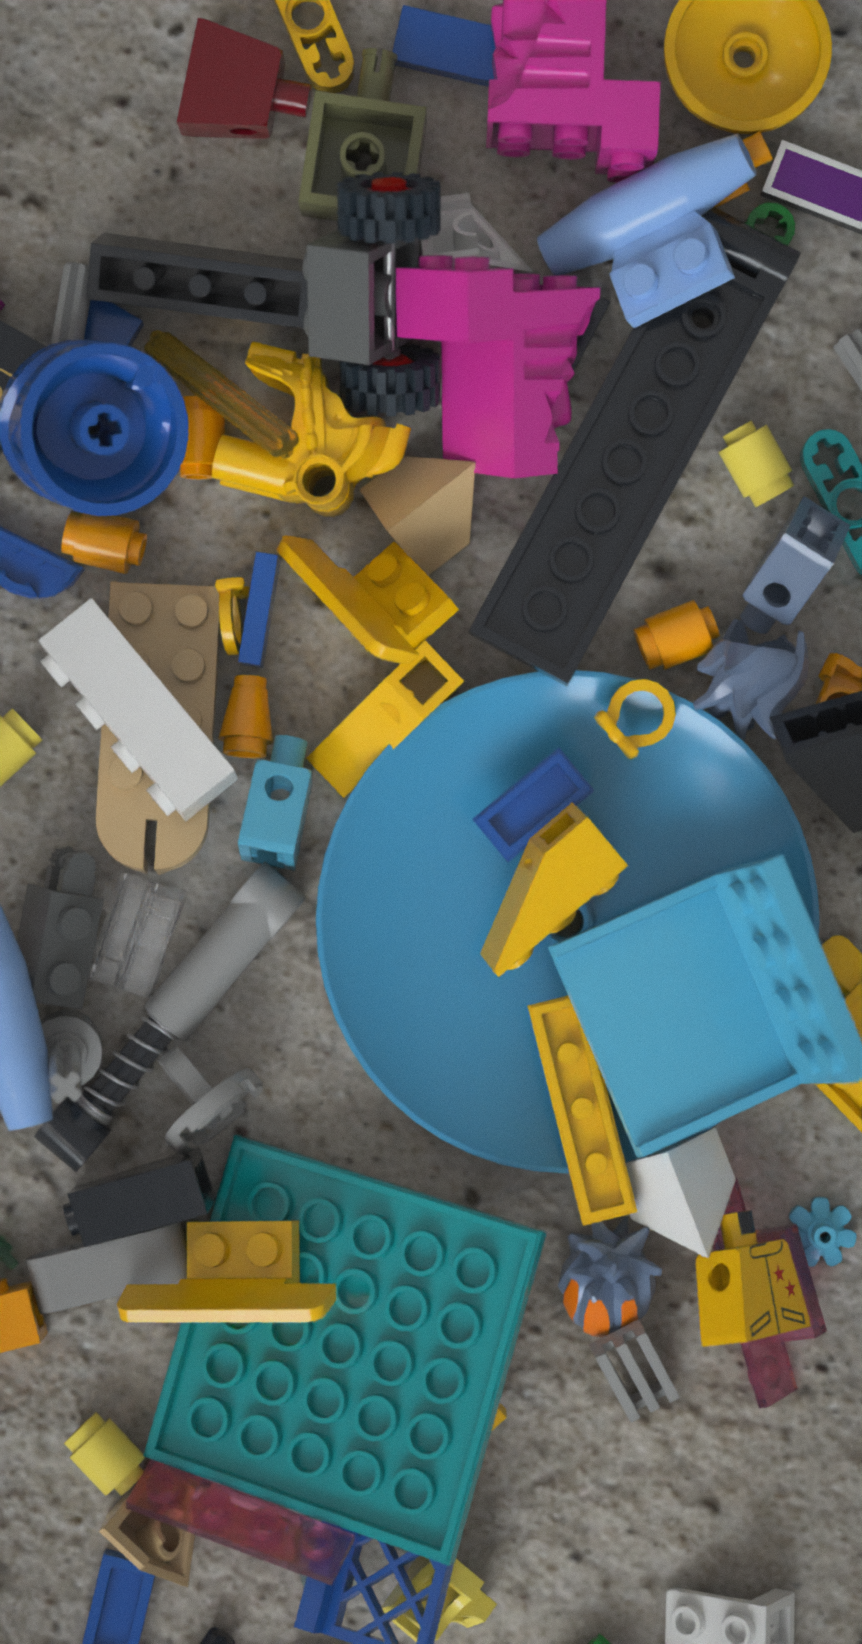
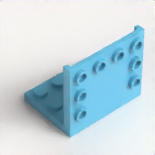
M783 855L724 869L548 947L637 1157H645L798 1085L856 1083L862 1080L861 1038Z

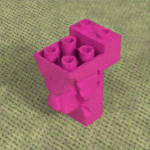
M503 0V3L492 7L491 30L495 44V51L492 57L494 80L489 79L486 148L497 149L498 155L511 158L527 157L530 155V150L552 151L553 157L566 160L582 159L586 156V152H596L595 174L607 175V180L613 183H618L654 164L658 151L660 82L603 80L606 0Z
M452 255L418 256L419 267L396 268L397 337L441 341L443 459L476 462L474 473L499 477L523 478L558 474L560 442L554 429L567 425L572 419V406L567 383L575 374L571 365L574 363L577 355V335H583L589 324L592 309L596 301L600 299V287L577 286V276L574 275L543 276V284H540V274H513V269L489 268V257H455V266H453Z

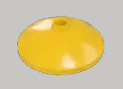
M679 0L669 18L665 32L664 64L667 77L676 96L698 119L726 132L755 134L760 131L763 133L793 121L815 100L823 87L830 68L832 57L831 32L826 15L817 0ZM738 52H746L751 55L753 64L750 67L742 68L735 63L734 55Z

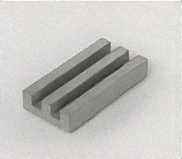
M636 1320L589 1344L600 1368L631 1423L641 1418L637 1411L638 1409L647 1405L651 1413L660 1408L657 1402L658 1399L667 1396L671 1403L680 1398L640 1320ZM636 1337L658 1379V1382L650 1386L626 1344V1341ZM614 1347L639 1390L631 1396L606 1351Z

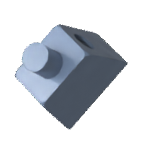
M803 496L756 567L742 594L743 598L748 602L740 614L743 623L751 630L760 634H767L776 620L783 625H790L834 564L851 525Z

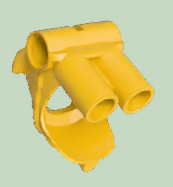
M252 341L245 364L258 380L295 398L292 424L286 442L281 449L223 434L216 448L212 466V478L220 480V485L237 490L289 503H307L315 513L323 517H335L343 514L350 508L354 499L355 486L363 478H373V475L386 473L393 470L401 462L405 454L411 428L398 423L396 428L386 427L385 420L380 417H351L339 396L330 390L328 379L322 369V358L302 354L300 359L297 358L295 351ZM325 476L336 477V484L328 495L322 497L313 495L314 486L319 479Z

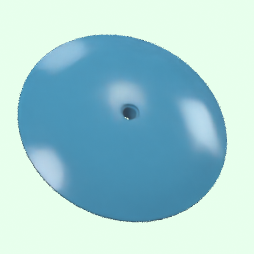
M576 670L568 686H565L541 672H532L502 678L472 688L443 702L397 747L393 749L389 744L368 767L350 794L335 824L324 856L318 885L316 910L318 957L324 987L334 1017L348 1046L374 1083L389 1100L413 1121L441 1140L469 1154L501 1165L537 1172L569 1173L527 1006L568 995L548 949L549 946L724 869L783 855L819 939L818 889L812 858L801 825L786 795L769 769L749 746L721 721L703 709L695 710L692 702L670 691L668 692L674 701L676 713L672 729L664 739L657 743L637 748L639 754L636 758L631 760L627 758L619 746L609 739L607 732L595 721L594 716L600 710H604L607 713L611 697L619 687L632 680H637L634 678L604 672ZM637 691L629 694L622 702L619 719L616 723L617 727L627 737L652 733L662 722L664 715L662 704L656 696L649 692ZM557 748H560L595 790L577 807L591 820L628 866L619 873L617 882L610 890L602 895L592 896L578 908L582 923L575 934L561 936L556 933H549L533 947L532 955L524 964L514 970H507L498 977L482 958L480 952L524 850L507 862L472 819ZM607 1088L626 1163L639 1157L634 1152ZM716 1123V1124H714V1125H712V1126H710V1127H708V1128H706V1129H703V1130H701V1131H699V1132H697V1133H695V1134H693V1135H690V1136H688V1137H686V1138H684V1139H682V1140H680V1141H677V1142H675V1143H673V1144H676V1143L681 1142V1141H683V1140L689 1139V1138L694 1137V1136H696V1135L702 1134V1133L708 1131L709 1129H711L712 1127H714L715 1125H717L718 1123Z

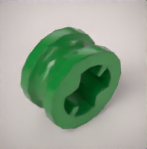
M767 202L758 205L751 211L745 222L746 224L754 227V224H763L767 217H773L779 221L776 229L783 227L784 230L783 236L779 235L774 238L786 245L790 244L795 234V221L793 215L786 207L778 203Z

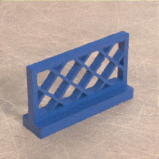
M321 1521L294 1627L313 1634L322 1633L352 1644H399L389 1622L412 1609L420 1626L416 1644H434L454 1564L448 1566L429 1559L435 1570L432 1584L416 1593L404 1566L420 1555L407 1552L399 1557L394 1546L378 1541L389 1564L367 1578L360 1564L359 1557L362 1546L373 1538ZM394 1573L407 1600L389 1612L384 1613L372 1586ZM355 1578L357 1584L352 1587L353 1580ZM362 1593L374 1621L358 1631L342 1626L348 1601ZM427 1599L426 1607L424 1609L421 1602ZM379 1629L383 1636V1639L372 1636L370 1634L374 1633Z

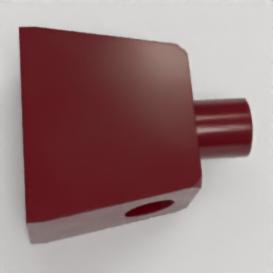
M198 18L177 124L181 135L188 137L267 139L271 136L276 112L303 118L307 117L312 95V84L283 79L285 58L283 50L207 19Z

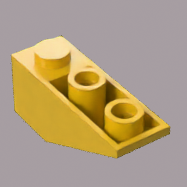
M426 640L416 649L419 655L408 665L400 664L306 758L343 798L356 787L368 767L389 744L393 749L397 747L439 705L447 701L464 684V680Z
M570 803L529 839L480 952L482 958L498 977L505 971L514 970L524 964L532 955L534 946L549 933H556L567 927L574 919L576 910L592 896H599L610 890L617 882L619 873L628 866L591 820L573 803Z

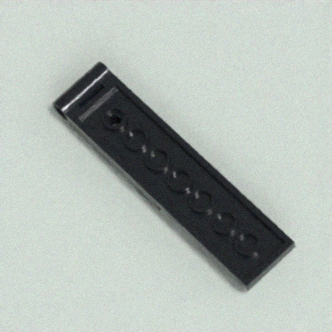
M716 207L708 210L702 217L717 230L735 278L632 329L560 461L558 474H553L468 631V634L565 686H568L802 253ZM697 315H703L710 320L711 326L704 329L695 326L692 318Z

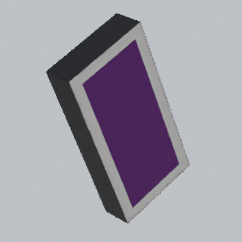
M782 140L760 196L862 235V170Z

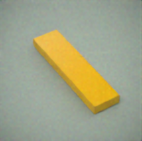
M569 996L527 1005L582 1225L638 1212L606 1084Z

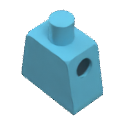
M276 735L270 761L256 760L238 839V848L242 861L262 864L265 861L272 867L296 870L313 783L312 770L303 768L308 745L306 740L288 735ZM278 789L290 792L289 797L282 801L270 798L271 793Z

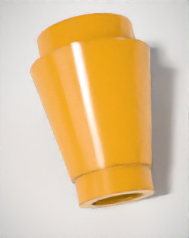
M255 675L234 676V684L218 737L223 742V754L239 758H264L267 756V746L273 744L266 678Z

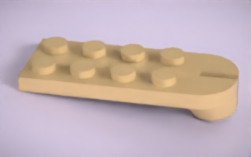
M110 582L108 618L214 745L220 642L219 593L215 586ZM104 724L101 726L96 803V829L102 845L120 864L147 874L148 862L145 859L147 823L157 821L154 870L158 875H162L182 867L198 854L205 843L209 829L210 802L187 821L181 817L177 810L167 816L146 791L154 784L141 767L133 773L129 771L111 748L118 739Z

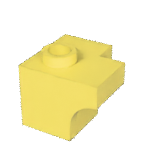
M423 1556L416 1558L406 1571L416 1593L432 1584L435 1572L430 1560ZM455 1559L435 1641L440 1638L451 1622L459 1623L466 1628L485 1622L497 1605L480 1590L485 1582L457 1559ZM399 1583L381 1606L384 1613L389 1612L407 1600ZM427 1599L421 1602L424 1609L426 1607ZM410 1609L392 1622L417 1642L420 1626L412 1609Z

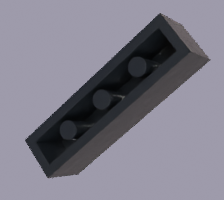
M103 233L91 242L87 299L304 328V315L308 307L307 281L303 276V259Z

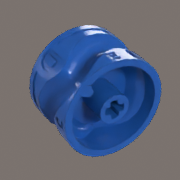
M88 339L65 340L50 344L34 352L19 365L9 379L0 401V443L3 454L12 471L24 485L37 495L77 512L96 516H112L139 509L152 502L169 486L177 475L185 457L189 433L188 415L184 399L175 381L164 367L149 355L132 347ZM95 425V431L90 435L88 433L89 426Z

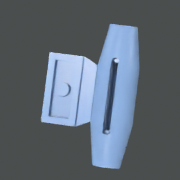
M738 134L672 154L589 197L537 237L540 252L554 275L568 274L613 259L612 272L609 275L626 321L633 328H636L735 278L717 230L702 215L755 177L757 173L754 163Z
M0 904V1112L8 1131H13L53 1120L49 1082L48 1049L26 961Z

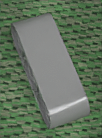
M182 1221L84 1247L83 1242L26 1258L39 1314L57 1312L121 1296L127 1284H169L187 1278V1241Z

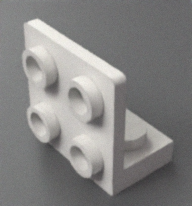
M674 1587L666 1592L665 1644H794L795 1592L774 1588L753 1600H745Z

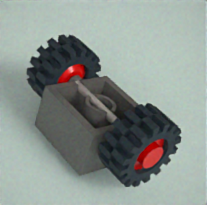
M373 172L372 176L363 173L355 175V178H343V181L337 183L338 229L307 244V252L303 260V276L307 281L308 307L304 315V331L308 336L309 356L340 361V399L344 407H352L353 412L360 413L367 410V415L377 416L379 413H386V416H396V413L403 412L407 416L414 415L415 410L421 412L429 411L430 407H436L440 401V355L438 352L433 353V349L428 347L420 349V345L416 344L405 347L403 345L413 338L397 337L396 268L419 267L420 239H429L430 235L436 236L441 231L440 182L438 180L434 181V178L429 176L420 178V174L411 173L403 175V172H392V175H384L383 172Z

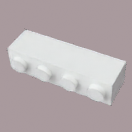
M92 598L38 640L48 654L40 661L61 688L70 681L83 698L75 705L96 730L105 724L115 735L118 741L111 746L112 750L131 773L139 767L143 769L154 783L146 791L167 816L177 810L185 821L189 820L238 780L233 767Z

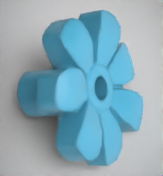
M813 1197L811 1200V1211L796 1205L788 1215L790 1221L798 1226V1228L788 1230L785 1233V1240L792 1249L803 1247L799 1254V1260L807 1266L814 1267L818 1263L820 1256L823 1257L827 1265L830 1267L835 1266L842 1261L843 1257L839 1247L851 1248L855 1245L856 1233L851 1229L843 1227L852 1217L844 1205H837L830 1211V1204L826 1197ZM822 1232H825V1235L823 1237H820V1234Z

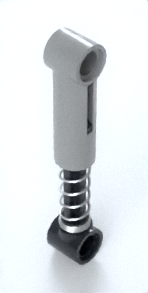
M264 861L233 897L226 910L146 1002L144 1007L149 1017H142L144 1022L134 1035L127 1034L129 1041L119 1053L113 1051L115 1058L105 1070L98 1069L100 1076L90 1087L84 1086L82 1095L76 1102L68 1096L53 1112V1120L45 1122L36 1132L34 1138L72 1170L77 1172L112 1131L109 1128V1123L113 1119L115 1108L117 1106H125V1096L131 1089L140 1088V1078L146 1072L154 1071L153 1063L160 1055H164L169 1051L168 1045L172 1040L178 1041L180 1038L184 1041L188 1040L219 1003L222 996L268 941L291 918L307 896Z

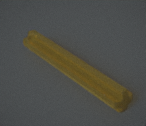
M154 330L149 334V341L144 345L145 354L163 366L171 376L273 457L280 456L283 459H287L293 455V448L299 443V436L295 430L170 332Z

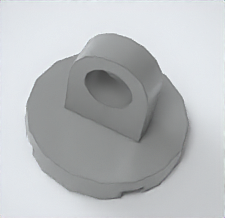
M174 1046L160 1057L158 1062L192 1106L171 1126L164 1140L177 1155L189 1153L191 1149L188 1147V1142L190 1141L196 1147L201 1143L204 1145L227 1128L244 1112L243 1109L247 1106V1103L243 1098L249 1092L254 1098L258 1097L262 1092L264 1083L251 1068L247 1067L212 1088L177 1046Z

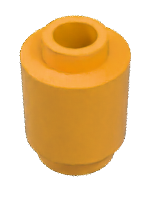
M183 396L188 415L189 438L185 457L179 468L180 477L195 480L211 479L216 448L221 436L225 435V413L220 411V400L217 398Z
M72 510L65 524L61 551L64 554L72 555L74 562L127 574L131 565H141L147 544V534L139 532L140 523L138 520L118 515L96 516Z
M695 600L645 618V625L633 629L639 650L649 670L659 666L663 670H667L705 655L713 647L712 640L720 637L716 621L709 606L699 609Z

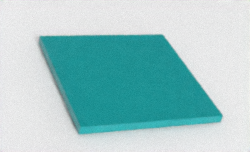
M234 1135L210 1221L299 1220L300 1284L336 1283V1301L323 1318L313 1322H181L143 1456L448 1566L454 1564L547 1231L249 1137Z

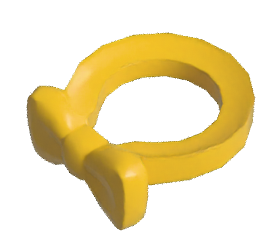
M242 577L223 578L215 582V588L219 593L220 630L227 655H239L243 623L239 600L247 599L250 587L244 586L245 581Z
M640 679L632 680L619 687L610 699L607 713L604 710L597 711L594 719L607 732L609 739L616 743L625 756L631 760L638 756L639 750L637 748L653 745L666 737L673 727L676 713L674 701L668 690L657 682ZM645 691L652 693L659 699L663 707L664 715L661 724L650 734L625 736L616 724L619 719L622 702L633 692Z

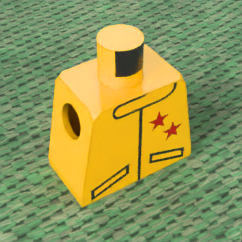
M752 1210L724 1214L720 1224L724 1248L711 1251L709 1259L698 1254L695 1260L702 1347L749 1342L810 1327V1318L788 1243L784 1239L757 1242Z

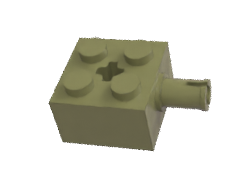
M377 48L363 49L357 96L315 90L298 200L301 216L338 222L337 183L343 181V178H355V175L363 173L372 176L373 172H383L384 175H392V172H403V175L420 173L427 126V107L390 102L395 64L398 60V56L394 52L382 50L380 70L376 73ZM361 154L371 155L372 164L368 165L366 171H358L355 167V163L359 162Z

